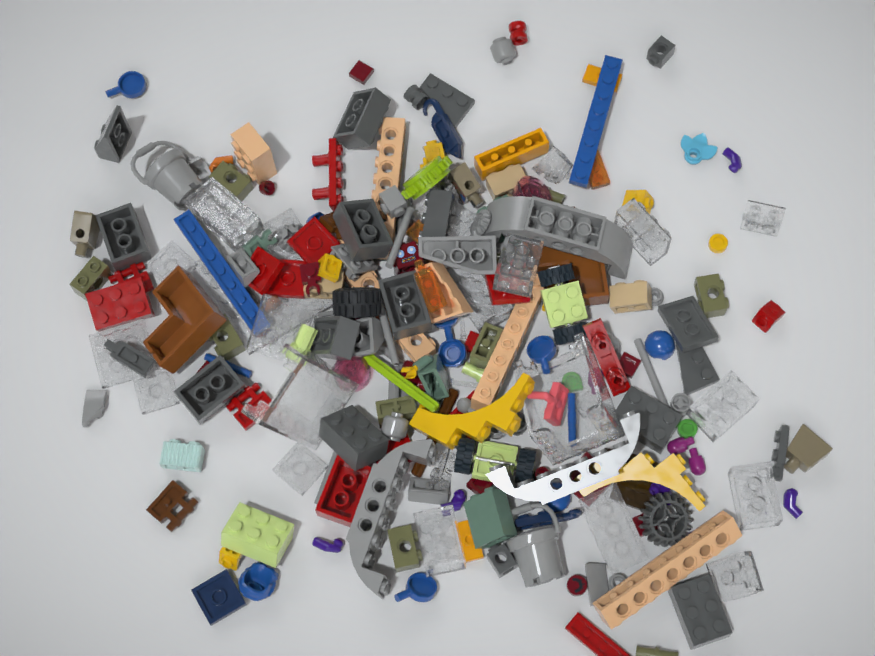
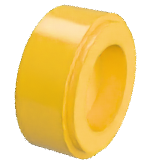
M722 234L712 235L708 242L709 249L714 253L724 252L728 245L727 238Z

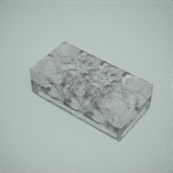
M213 177L184 200L194 217L235 252L243 249L242 246L265 230L260 217Z

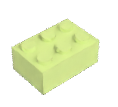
M239 502L221 532V546L276 568L293 539L294 524Z

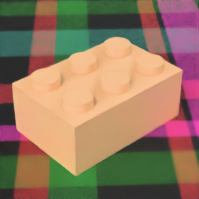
M249 122L230 134L233 141L231 145L235 150L234 154L238 158L236 161L242 169L246 168L248 171L247 175L252 179V182L256 181L260 185L261 182L267 181L277 174L270 147Z

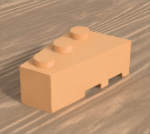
M431 262L415 268L431 324L442 323L474 312L443 264Z

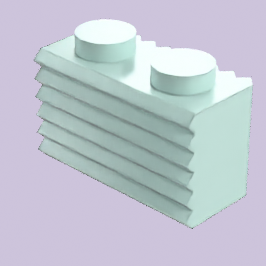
M170 439L169 442H163L159 464L165 469L201 472L205 449L199 442L189 441L186 444L181 443L180 440Z

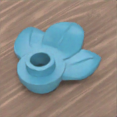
M705 133L699 134L693 139L684 135L681 140V148L685 152L684 158L689 164H698L701 160H709L717 152L718 147L708 145Z

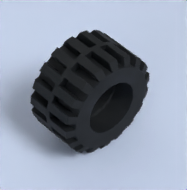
M350 287L332 291L334 316L366 318L375 317L382 313L381 290L378 288Z

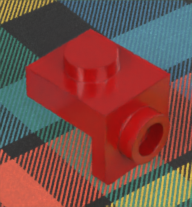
M770 300L759 309L752 322L766 333L786 312L778 304Z

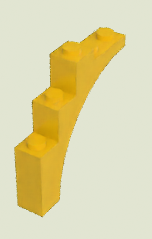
M523 373L515 385L501 398L486 407L469 413L444 415L418 408L409 425L417 432L451 450L458 445L462 434L483 443L484 439L489 437L492 427L512 437L514 432L518 431L521 424V418L517 413L522 410L526 397L532 393L535 382L529 375Z
M640 452L619 469V475L579 490L585 497L596 489L611 483L626 480H642L661 484L675 490L688 499L698 511L706 507L703 503L706 499L699 491L695 493L690 486L693 483L686 474L683 477L680 475L686 470L684 467L686 462L680 454L675 456L674 453L653 467L654 460L650 455ZM595 462L590 466V470L593 473H599L601 466ZM581 474L578 475V476H577L575 479H573V480H575V481H580L582 475H581Z

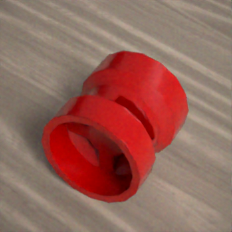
M524 21L511 22L508 27L513 45L525 44L528 41L527 34L525 33L527 30L526 23Z

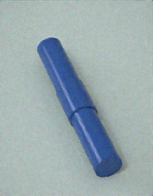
M206 353L204 360L212 362L217 357ZM225 360L235 373L247 378L251 377L252 371Z
M568 393V445H576L575 393Z

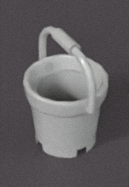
M150 142L136 151V154L132 157L130 163L131 170L137 179L151 189L157 190L178 210L186 209L184 204L187 202L191 205L195 203L204 192L201 186H205V184L186 162L187 155L172 142ZM159 145L172 147V150L165 152L151 164L144 178L138 173L135 163L139 157L144 156Z
M529 502L515 507L511 511L512 516L534 510V508H542L550 514L554 527L528 532L503 542L509 552L513 553L526 588L548 583L554 578L557 580L565 576L557 543L558 533L561 532L559 522L554 511L548 505H542V503Z

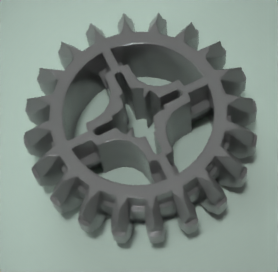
M664 492L662 495V493H657L656 498L654 496L649 497L650 503L643 502L646 509H640V512L644 514L638 517L639 520L643 521L639 527L645 529L642 534L648 536L647 540L649 542L654 541V545L659 546L661 544L662 547H667L669 544V546H673L675 542L678 543L681 540V537L685 538L687 536L686 530H692L688 526V523L693 522L692 519H688L692 512L686 511L689 505L683 504L684 499L681 497L677 498V494L672 493L670 495L669 492ZM666 503L671 504L677 513H671ZM665 516L669 517L667 518L666 523L662 522L664 521ZM654 526L661 527V530L664 531L665 536L659 535L656 532Z

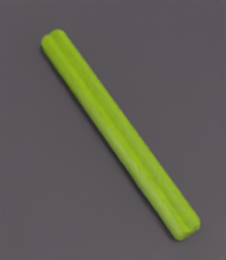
M374 354L362 357L366 364L429 411L434 413L438 410L440 404L409 380L404 379L401 374Z

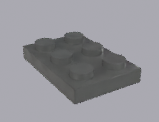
M694 296L658 306V313L682 353L718 342L719 337Z

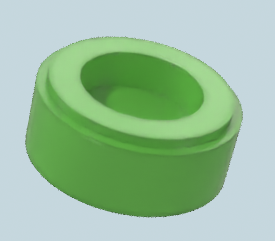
M691 419L682 420L677 427L678 435L684 439L691 436L694 438L698 430L697 424Z

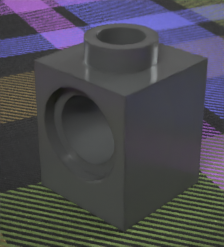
M661 35L648 49L646 59L651 65L661 69L673 56L676 45Z
M504 543L500 546L496 544L488 550L487 559L499 578L517 568L516 561ZM498 555H503L506 557V561L504 563H497L495 558Z

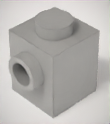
M396 185L379 193L380 207L385 215L388 214L393 219L394 217L402 216L406 212L407 202Z

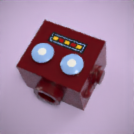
M415 241L409 243L402 242L393 265L396 275L422 266L423 259L419 257V249Z

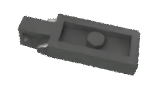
M107 339L104 344L106 349L111 352L110 356L115 361L144 378L147 377L156 364L154 359L124 341H119L116 344Z
M781 425L780 429L775 431L774 442L777 445L776 449L772 451L771 461H774V466L769 469V480L782 481L789 426Z

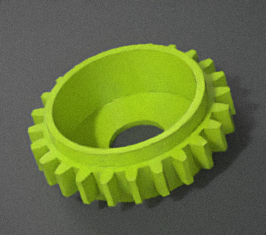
M440 156L435 157L402 184L404 189L401 191V194L405 199L410 197L414 200L417 199L451 171L449 166L453 162L448 156L443 158Z

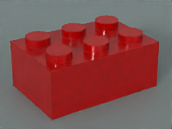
M141 277L85 294L95 329L99 333L155 316L145 282Z
M337 455L315 509L317 516L350 527L372 467L365 466L354 471Z

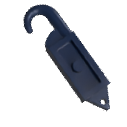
M430 98L426 100L423 104V114L427 116L428 106L430 104L433 105L436 113L432 117L431 126L439 141L442 142L446 154L461 158V145L463 143L448 115L445 114L436 99Z
M573 509L568 513H555L558 522H564L580 517L582 510ZM546 510L538 512V515L530 516L529 514L520 515L514 522L516 532L553 525L554 523Z

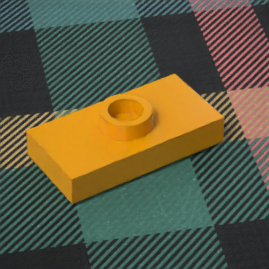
M588 64L582 82L597 86L601 68ZM623 74L618 75L616 86L614 89V92L616 93Z
M468 520L455 523L464 563L484 559L482 549H475Z

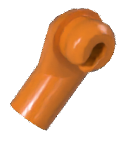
M233 156L216 157L209 166L211 173L222 161L227 164H234Z

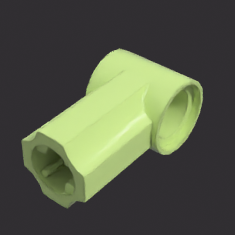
M302 324L294 342L287 349L286 358L304 366L310 357V348L318 330Z

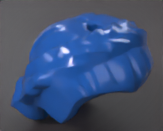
M255 562L241 574L238 580L239 590L244 597L253 601H261L272 594L279 575L273 568L267 567L263 563Z

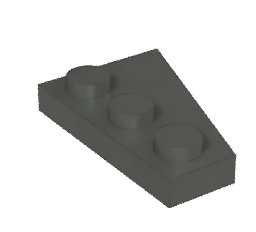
M431 73L420 86V90L429 99L434 98L440 103L455 129L475 104L473 98Z
M676 343L684 394L688 396L719 382L720 379L703 347L682 353Z

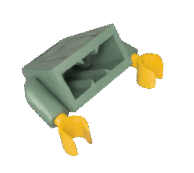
M438 354L424 355L413 363V367H403L401 369V372H407L404 379H413L418 372V376L427 394L438 403L442 398L449 397L448 375ZM419 405V408L429 411L423 405Z

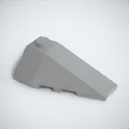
M496 235L418 237L419 257L476 275L497 274Z
M375 317L354 320L360 322V333L356 338L355 353L352 357L375 354L384 342L381 321Z

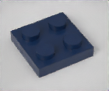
M227 569L191 589L211 626L247 605Z

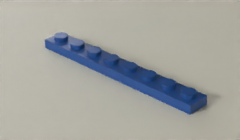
M605 55L569 184L587 188L623 59Z
M187 210L174 218L175 224L252 334L257 336L271 326L191 211Z

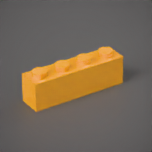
M538 128L474 156V167L481 180L484 181L492 172L505 170L509 165H517L519 163L521 165L548 153L549 141L542 128Z

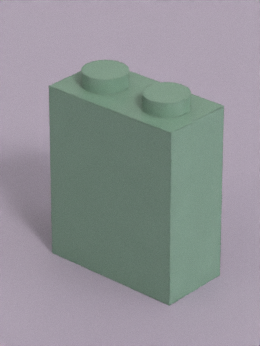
M496 487L486 488L484 493L472 495L470 500L463 503L475 549H489L496 544L517 536L507 495L501 489H496Z

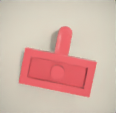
M553 382L549 393L532 391L527 396L528 399H539L548 402L544 410L543 419L552 426H560L569 389L560 382Z

